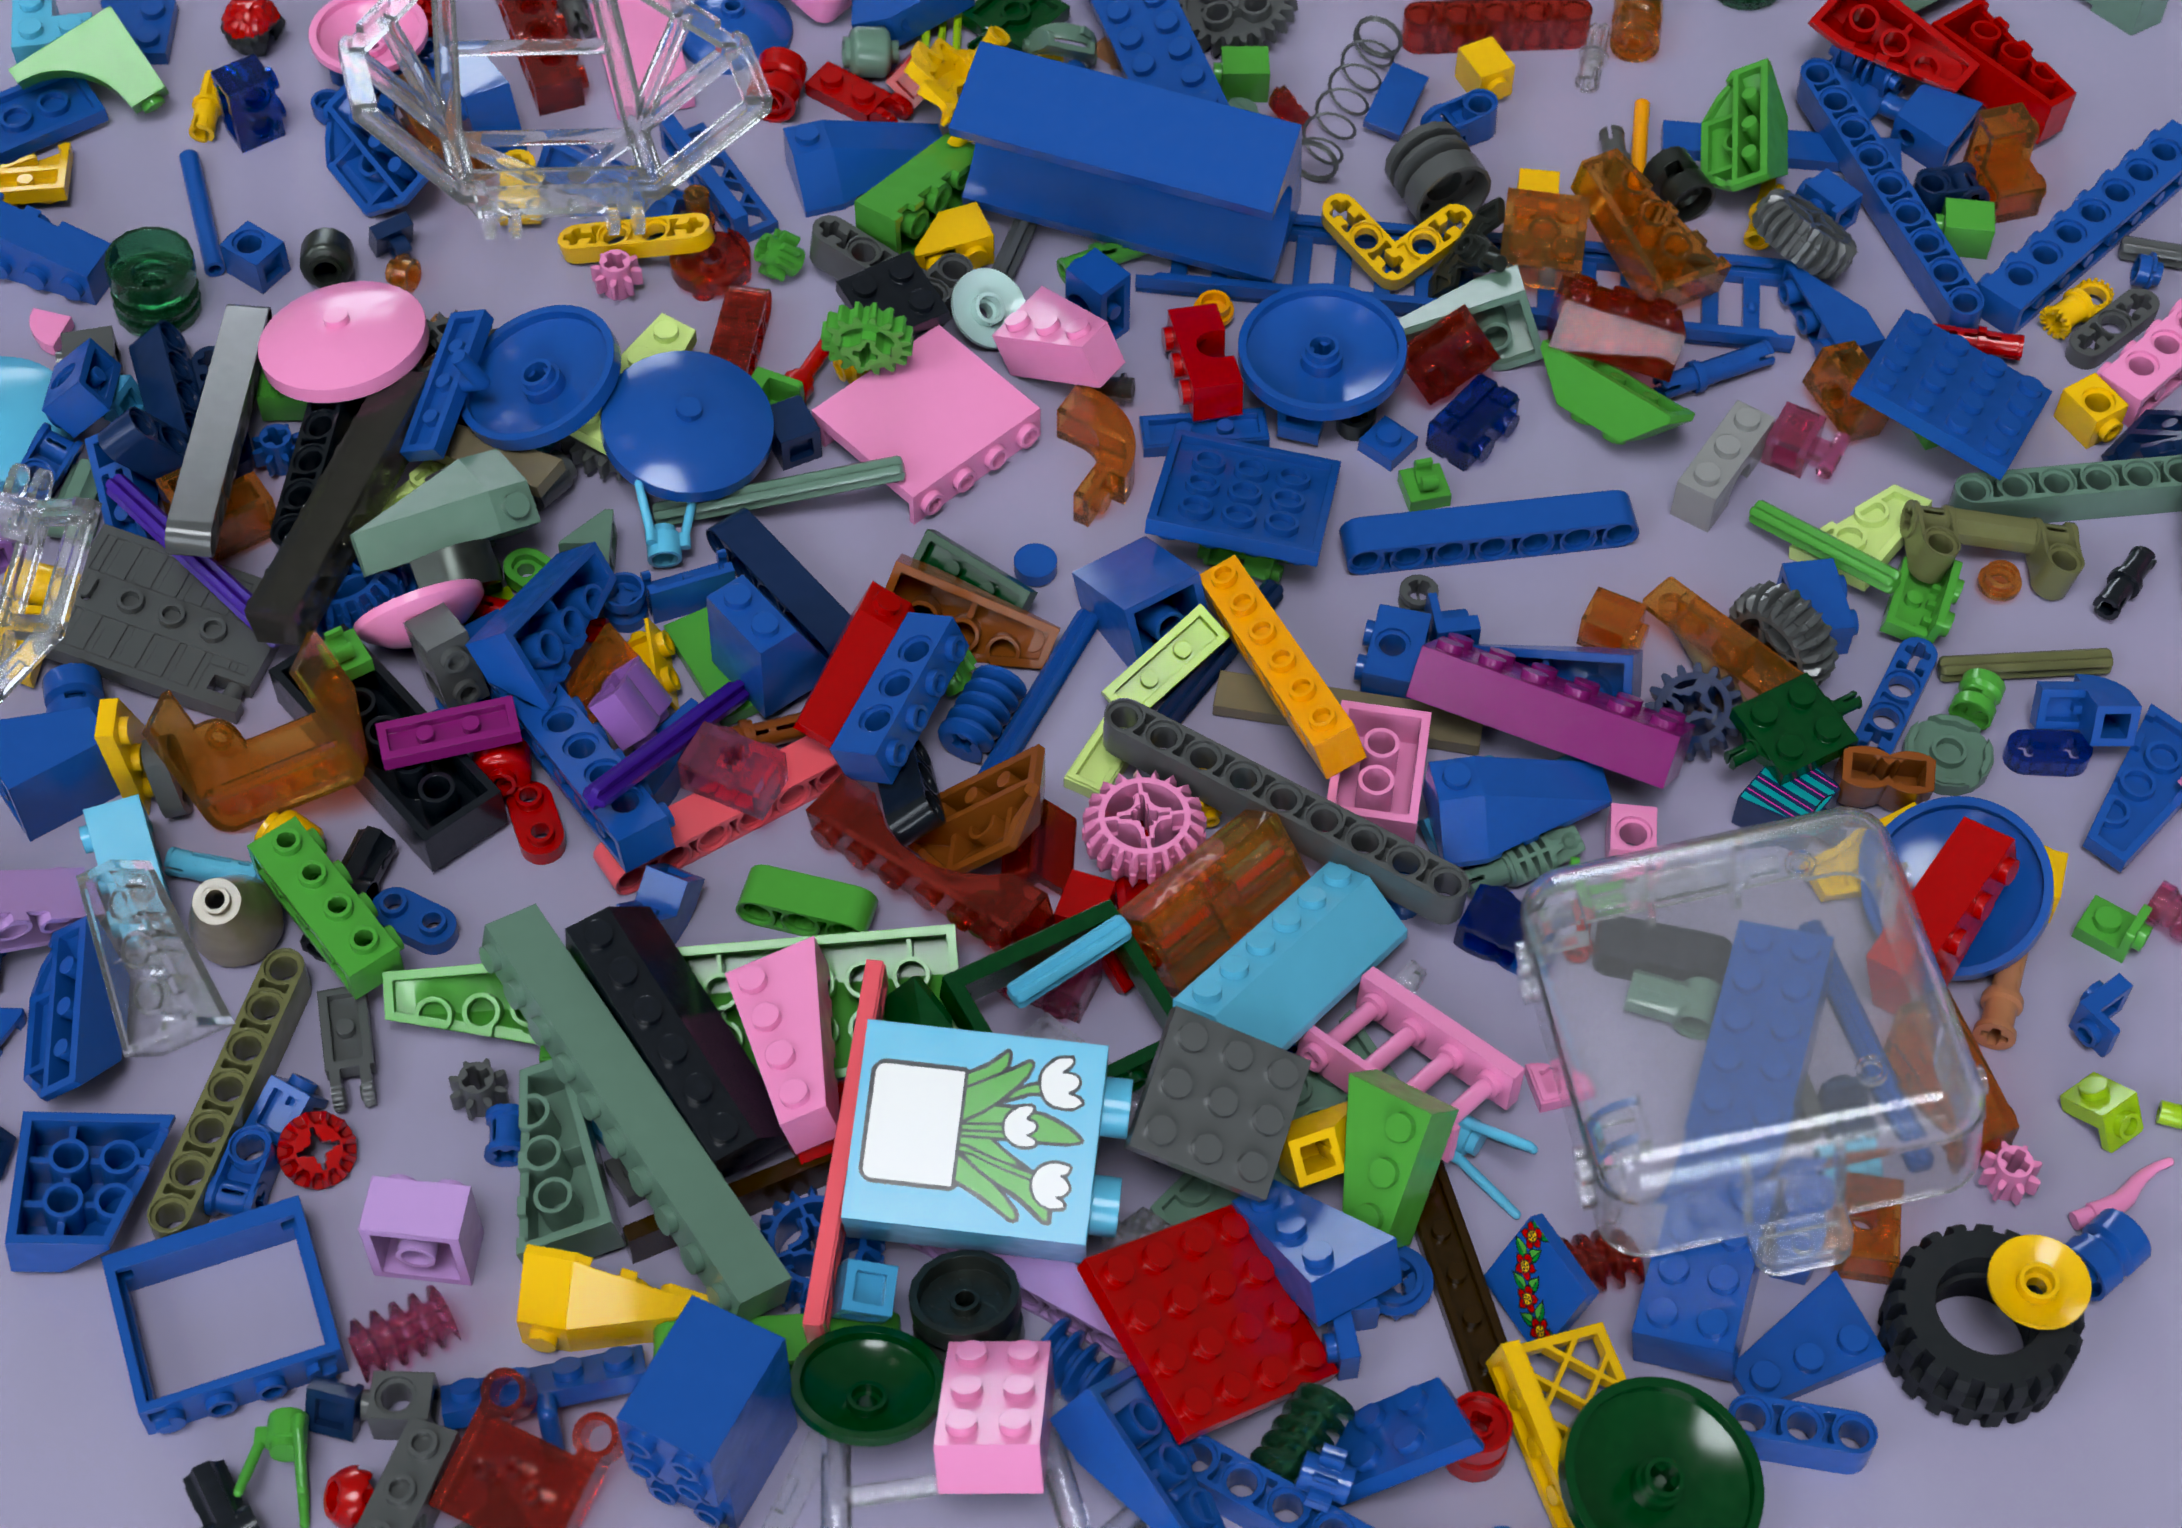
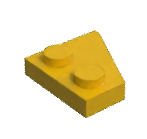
M65 142L57 145L59 154L39 161L33 153L19 158L13 163L0 165V192L4 194L3 201L16 206L29 203L52 204L68 200L74 156L71 143Z

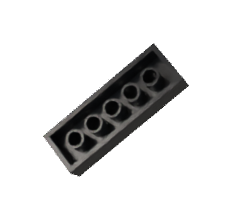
M344 623L340 625L343 632L349 630ZM324 636L268 670L279 704L432 872L508 823L501 790L467 754L385 771L375 724L428 712L366 646L365 648L373 660L375 670L334 689L316 661L312 646L325 641Z

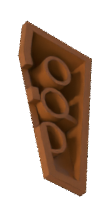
M903 553L896 560L885 587L912 603L915 613L953 616L969 644V650L977 663L1042 669L1048 660L1061 628L954 575Z

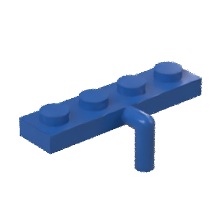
M486 309L452 312L450 314L400 449V453L409 462L444 459L467 393L486 390L490 386V378L478 366L494 322V318Z
M642 1345L633 1347L617 1346L608 1349L604 1353L579 1358L572 1356L564 1357L550 1364L531 1368L515 1367L502 1374L478 1379L467 1377L459 1379L452 1384L440 1386L444 1426L454 1430L537 1412L546 1460L549 1464L562 1463L566 1460L567 1454L558 1408L632 1393L646 1370Z

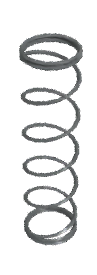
M1367 16L1358 22L1354 29V42L1347 45L1343 50L1340 61L1341 66L1333 70L1329 76L1328 90L1323 92L1316 101V114L1309 117L1303 125L1302 146L1305 145L1316 159L1333 165V171L1325 176H1316L1301 168V176L1316 182L1332 179L1338 171L1339 163L1344 159L1342 150L1334 142L1321 137L1306 138L1307 126L1313 119L1317 117L1322 128L1337 139L1349 140L1356 136V127L1345 116L1332 112L1319 113V104L1323 97L1330 94L1335 104L1351 115L1360 116L1369 111V103L1359 92L1349 88L1331 87L1335 74L1342 69L1347 79L1354 86L1364 91L1373 92L1379 90L1382 84L1380 76L1372 68L1363 64H1344L1345 54L1349 48L1355 45L1360 56L1368 63L1376 67L1386 68L1392 65L1394 55L1400 51L1403 45L1401 31L1386 18ZM1376 21L1390 27L1397 36V48L1391 51L1380 42L1361 39L1359 32L1362 24ZM1364 42L1380 45L1388 52L1373 50ZM1358 44L1364 51L1380 58L1391 57L1390 62L1380 65L1368 60L1362 54ZM1356 66L1371 71L1377 77L1378 85L1375 88L1369 89L1356 84L1349 77L1345 67ZM1341 90L1358 95L1365 102L1366 109L1359 113L1347 110L1337 102L1333 92ZM1333 115L1344 119L1353 128V133L1348 137L1332 133L1324 126L1320 116ZM1314 140H1322L1333 145L1339 151L1340 158L1337 160L1336 155L1329 147ZM1309 145L1326 152L1332 162L1318 157Z

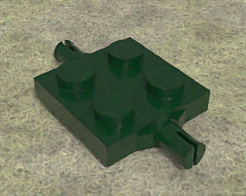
M977 0L975 6L961 13L962 25L978 34L974 40L968 43L967 47L968 49L975 50L979 42L986 35L990 26H998L1006 31L1011 38L1010 43L1006 47L1022 51L1023 40L1027 39L1036 28L1046 24L1064 23L1070 18V6L1060 0Z
M1807 672L1731 709L1729 718L1742 734L1744 744L1725 751L1723 755L1725 763L1729 764V768L1734 770L1736 767L1754 759L1766 767L1781 786L1839 758L1844 749L1857 746L1859 739L1844 721L1843 716L1856 709H1860L1863 705L1862 699L1853 690L1835 700H1830V698L1823 694Z

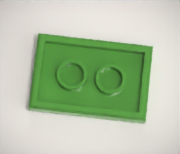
M707 607L663 625L664 630L672 638L676 654L704 699L726 683L731 682L712 662ZM747 700V702L719 723L722 728L737 723L738 720L759 713V711Z

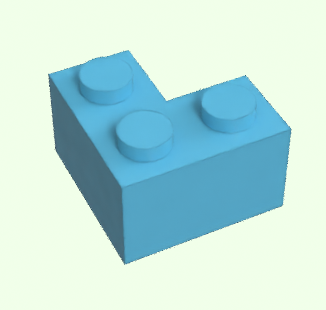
M12 0L11 49L16 64L93 16L92 12L60 15L56 0Z

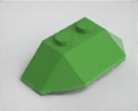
M1766 58L1731 71L1725 81L1727 83L1726 87L1715 98L1701 123L1700 170L1714 188L1735 192L1788 175V115L1772 64Z
M1558 338L1542 341L1540 349L1557 405L1571 412L1570 417L1574 421L1584 425H1592L1602 431V437L1607 441L1624 445L1629 441L1647 439L1693 420L1694 412L1677 404L1591 353L1573 340Z

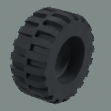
M1963 1224L1949 1226L1943 1236L1940 1232L1934 1231L1923 1237L1919 1246H1912L1902 1257L1899 1267L1896 1268L1880 1306L1877 1320L1881 1327L1877 1335L1878 1340L1885 1352L1889 1353L1885 1364L1893 1377L1896 1378L1901 1375L1905 1380L1901 1388L1912 1399L1920 1396L1928 1402L1925 1409L1939 1416L1942 1410L1952 1414V1421L1968 1426L1970 1421L1975 1419L1980 1420V1425L1983 1428L1999 1427L2004 1417H2006L2008 1423H2018L2026 1420L2030 1412H2039L2047 1406L2053 1395L2058 1393L2079 1355L2083 1343L2080 1335L2085 1328L2084 1313L2070 1325L2054 1330L2034 1329L2013 1320L2021 1334L2024 1348L2013 1353L2001 1355L1975 1351L1960 1343L1947 1331L1937 1312L1936 1303L1955 1296H1971L1986 1300L1997 1306L1987 1284L1988 1265L1995 1251L2004 1242L2021 1236V1234L2006 1229L2004 1234L1993 1232L1992 1225L1976 1224L1974 1230L1967 1231L1966 1225ZM2027 1286L2032 1292L2043 1294L2037 1286Z

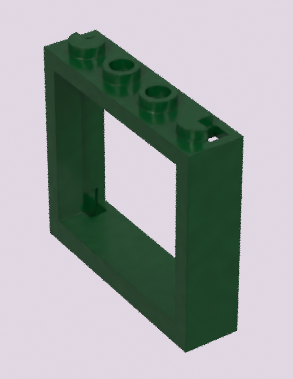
M1111 899L942 977L940 999L952 1016L957 1028L993 1033L974 1001L1007 986L1014 979L1114 915H1120ZM1132 935L1130 940L1113 951L1158 1024L1164 1030L1170 1010L1173 1008V999ZM1160 1040L1109 1064L1107 1076L1133 1079L1132 1093L1141 1089L1146 1083Z

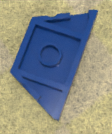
M1440 1377L1419 1385L1410 1386L1400 1393L1375 1403H1369L1353 1412L1335 1445L1348 1450L1345 1463L1357 1467L1345 1505L1484 1450L1483 1441L1473 1431L1467 1415L1458 1406L1457 1399ZM1334 1501L1331 1503L1338 1508L1345 1506Z

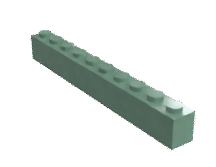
M533 904L486 924L482 946L479 948V955L483 966L490 974H496L503 985L504 995L509 1005L514 1010L519 1009L528 1022V1030L533 1041L538 1046L545 1047L552 1058L556 1075L561 1082L569 1083L577 1095L578 1105L584 1117L589 1121L594 1120L602 1132L603 1142L608 1153L614 1159H620L628 1171L629 1182L635 1193L639 1197L645 1196L653 1208L655 1221L661 1232L666 1236L671 1235L679 1247L680 1256L687 1271L692 1275L697 1274L706 1287L709 1303L747 1321L785 1303L792 1277L538 906Z

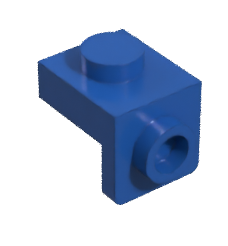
M2120 973L2105 984L2100 980L2093 983L2082 994L2069 1024L2078 1040L2083 1045L2092 1048L2100 1057H2105L2111 1052L2120 1034L2119 1027L2110 1018L2122 1010L2133 988V985Z
M1372 1298L1326 1323L1327 1333L1322 1334V1344L1325 1349L1327 1363H1334L1339 1370L1337 1374L1338 1381L1358 1378L1361 1353L1356 1331L1377 1327L1380 1314L1378 1298Z

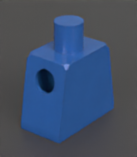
M1923 84L1917 88L1908 100L1888 92L1879 107L1878 114L1894 121L1890 138L1901 139V151L1926 168L1948 166L1973 135L1983 103L1928 84Z

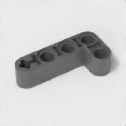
M821 216L813 223L810 260L816 267L837 280L900 255L837 216ZM959 253L943 255L927 271L921 268L949 309V320L953 317L951 310L953 289L962 276L973 270L971 261Z

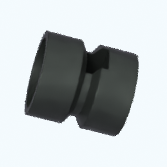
M1674 146L1660 151L1652 157L1644 168V182L1654 196L1659 199L1660 204L1674 222L1684 223L1698 218L1706 212L1715 199V188L1705 174L1699 170L1696 162L1683 147Z

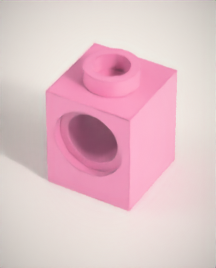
M1611 803L1605 828L1604 872L1623 873V878L1627 879L1638 877L1650 878L1657 854V807Z

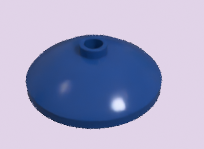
M695 0L681 14L677 24V35L682 53L694 65L717 74L741 75L755 71L759 55L765 49L771 47H784L788 49L793 38V24L789 12L778 0Z

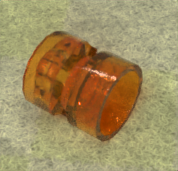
M1614 0L1609 45L1612 53L1617 58L1626 62L1638 63L1647 61L1656 55L1659 51L1664 7L1662 0Z

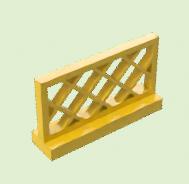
M1603 1322L1521 1343L1519 1339L1503 1343L1485 1362L1500 1399L1504 1401L1511 1411L1514 1423L1513 1432L1553 1528L1575 1527L1566 1511L1558 1476L1562 1438H1564L1568 1427L1554 1420L1549 1408L1552 1400L1556 1397L1580 1411L1594 1397L1598 1385L1607 1388L1614 1383L1627 1379ZM1593 1339L1601 1358L1596 1369L1571 1356L1576 1343ZM1567 1346L1564 1352L1558 1349ZM1541 1353L1559 1363L1552 1382L1534 1372L1528 1356ZM1566 1367L1591 1380L1584 1399L1559 1386Z

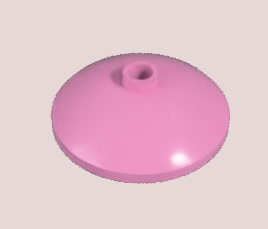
M332 0L323 6L311 21L309 42L316 59L328 69L347 76L369 78L390 74L414 60L426 45L429 29L424 11L414 0Z
M458 579L433 584L393 598L371 609L354 623L353 628L360 640L368 644L391 649L412 648L403 624L404 622L444 602L459 622L464 625L480 605L485 591L482 583L476 579Z

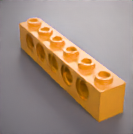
M1236 555L1200 574L1202 586L1211 611L1221 626L1228 632L1230 639L1324 777L1329 779L1366 758L1354 723Z

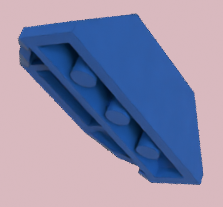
M348 79L323 107V118L327 121L325 131L326 167L368 217L407 206L434 175L437 166L398 119L351 79Z
M88 916L52 933L48 944L51 951L40 967L30 995L23 1080L37 1093L39 1098L47 1102L85 1084L122 1060L126 977L94 919Z

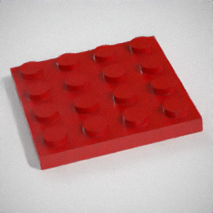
M1232 1204L1087 1257L1076 1268L1178 1445L1330 1382L1339 1373L1334 1363H1327L1322 1342L1302 1309L1285 1292L1274 1274L1275 1269L1272 1262L1262 1254L1249 1233L1248 1223L1241 1214L1236 1212Z

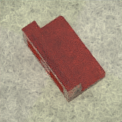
M1044 798L1040 825L1016 850L1002 856L1000 888L1011 895H1015L1040 883L1061 896L1071 870L1074 868L1076 818Z

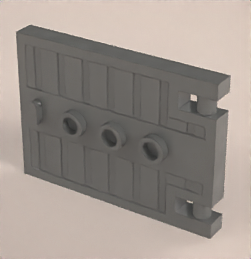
M105 523L33 641L37 655L62 664L84 663L93 666L100 672L102 678L236 725L244 713L243 703L240 700L242 695L249 698L253 697L280 646L272 648L267 645L175 557L167 554L165 548L160 543ZM221 564L259 601L269 606V610L289 628V621L286 615L288 613L294 615L291 609L292 603L288 598L286 586ZM216 686L225 689L223 693L214 691Z

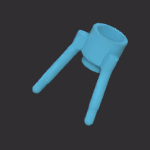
M635 480L634 485L645 529L648 563L658 568L678 565L683 559L682 550L691 549L690 533L697 502L687 503L681 532L676 531L675 526L670 523L654 525L644 485L640 480Z
M1468 1115L1458 1124L1461 1128L1454 1158L1451 1162L1457 1164L1501 1208L1517 1220L1521 1217V1212L1464 1155L1469 1153L1475 1156L1481 1150L1487 1137L1531 1154H1536L1538 1147L1531 1141L1482 1123L1475 1117Z

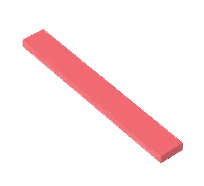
M866 959L802 1322L807 1343H811L816 1338L828 1333L830 1329L837 1268L841 1265L846 1236L841 1220V1211L868 1019L883 1020L889 985L886 965L883 961Z

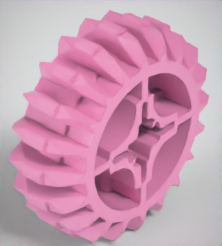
M1137 769L1132 779H1126L1119 773L1115 779V785L1103 781L1102 787H1100V794L1092 793L1089 799V807L1085 808V812H1083L1084 827L1082 828V840L1087 845L1089 859L1097 860V867L1100 872L1111 870V876L1114 881H1118L1123 876L1129 877V883L1132 888L1136 885L1138 879L1147 880L1152 889L1156 883V878L1161 877L1170 884L1174 878V872L1186 875L1187 870H1189V863H1197L1200 857V850L1203 849V845L1206 843V832L1204 830L1206 829L1207 818L1205 812H1202V804L1199 797H1191L1192 792L1188 784L1177 787L1174 775L1163 781L1159 779L1160 777L1156 770L1150 777H1142ZM1140 820L1143 821L1144 827L1141 826Z

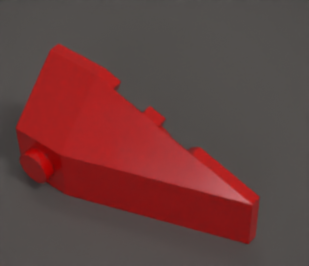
M1827 0L1808 22L1809 26L1841 50L1955 94L1981 65L1900 0Z
M871 582L852 612L793 728L828 748L832 746L908 612H915L912 603L876 582Z

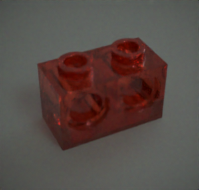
M1463 304L1407 342L1405 371L1427 402L1432 405L1439 399L1451 395L1457 387L1475 375L1485 372L1491 364L1500 359V356L1472 313Z

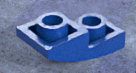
M1393 62L1363 122V127L1399 141L1411 114L1414 113L1429 77Z

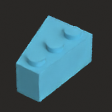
M139 794L83 809L86 825L80 826L78 829L86 854L95 853L98 868L92 869L90 872L98 897L107 896L110 911L102 913L110 940L118 938L126 952L181 936L169 888L166 885L162 871L161 857L159 851L156 850L153 839L152 823Z

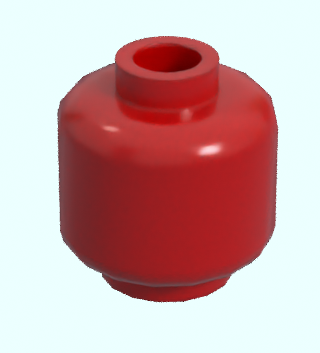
M523 738V742L476 751L472 754L474 763L501 790L503 799L507 798V796L515 795L517 788L523 787L531 781L532 753L528 743Z

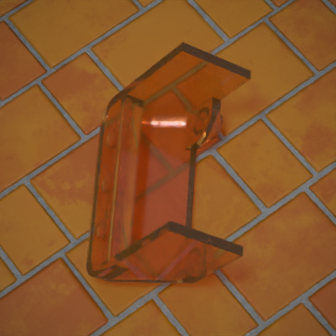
M316 630L307 632L289 672L316 712L245 740L232 723L223 719L212 718L194 724L170 690L161 693L142 735L207 822L214 828L225 832L238 831L265 820L275 811L281 814L286 810L294 809L354 785L362 779L368 765V753L356 689Z

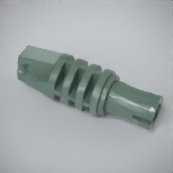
M1575 825L1547 831L1539 835L1537 841L1526 846L1521 843L1504 851L1502 857L1490 863L1464 870L1469 878V884L1473 883L1468 889V897L1471 899L1477 898L1478 895L1505 884L1508 887H1518L1556 871L1570 860V856L1577 857L1586 848Z

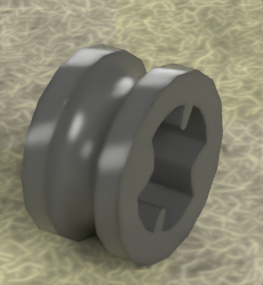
M1418 574L1406 577L1401 582L1399 589V608L1424 612L1426 599L1420 600L1419 594H1424L1427 598V593L1436 592L1438 596V585L1433 579L1425 575ZM1412 593H1416L1417 600L1410 597Z

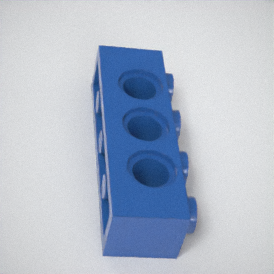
M908 612L829 749L847 779L890 785L894 783L969 648V644L953 616Z

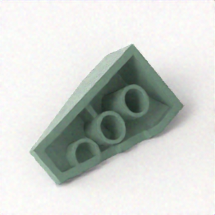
M1518 265L1505 268L1501 272L1496 271L1477 277L1398 319L1407 340V359L1404 374L1426 373L1428 369L1452 368L1453 372H1467V367H1491V371H1501L1543 359L1540 349L1541 340Z
M496 448L457 459L352 533L350 539L363 577L365 578L410 565V561L458 543L478 539H488L491 542L523 533L540 523L541 519L527 480Z

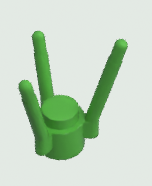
M282 1407L275 1409L269 1414L267 1426L255 1428L253 1445L238 1477L239 1479L233 1494L236 1497H241L244 1494L264 1448H267L271 1458L276 1461H294L300 1528H309L310 1502L307 1448L310 1419L309 1415L301 1409Z

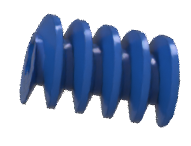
M981 665L976 668L971 676V680L965 684L962 694L957 697L954 706L948 711L946 719L939 726L938 737L943 747L961 760L980 763L983 759L982 753L990 752L993 749L994 740L1001 736L1002 727L1009 723L1010 714L1015 712L1019 706L1018 701L1024 699L1027 693L1024 682L1017 675L1000 666Z
M1066 1316L1055 1323L1040 1341H1051L1055 1389H1061V1397L1070 1403L1090 1386L1112 1376L1110 1373L1116 1359L1109 1355L1098 1363L1096 1358L1102 1346L1095 1342L1083 1350L1081 1346L1086 1339L1087 1333L1080 1329L1070 1337L1066 1334L1072 1325V1320Z

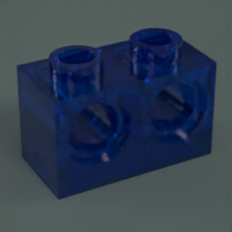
M251 54L210 71L225 129L242 153L286 135L282 118L287 117L281 99L276 95L275 90L280 88V85L271 66L264 67L257 56Z

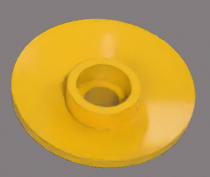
M2021 1235L2004 1242L1993 1254L1987 1269L1988 1288L1997 1306L2012 1320L2030 1328L2054 1330L2068 1326L2084 1313L2091 1298V1278L2082 1259L2064 1243L2047 1236ZM2027 1286H2037L2043 1294L2034 1293Z

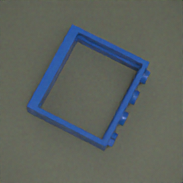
M299 1195L101 1257L138 1415L149 1436L156 1433L168 1434L176 1432L187 1423L208 1416L222 1417L232 1413L239 1406L257 1400H275L286 1394L288 1390L309 1384L315 1376L329 1380L330 1378H335L340 1373L349 1371L309 1222ZM296 1240L325 1344L156 1399L131 1292Z

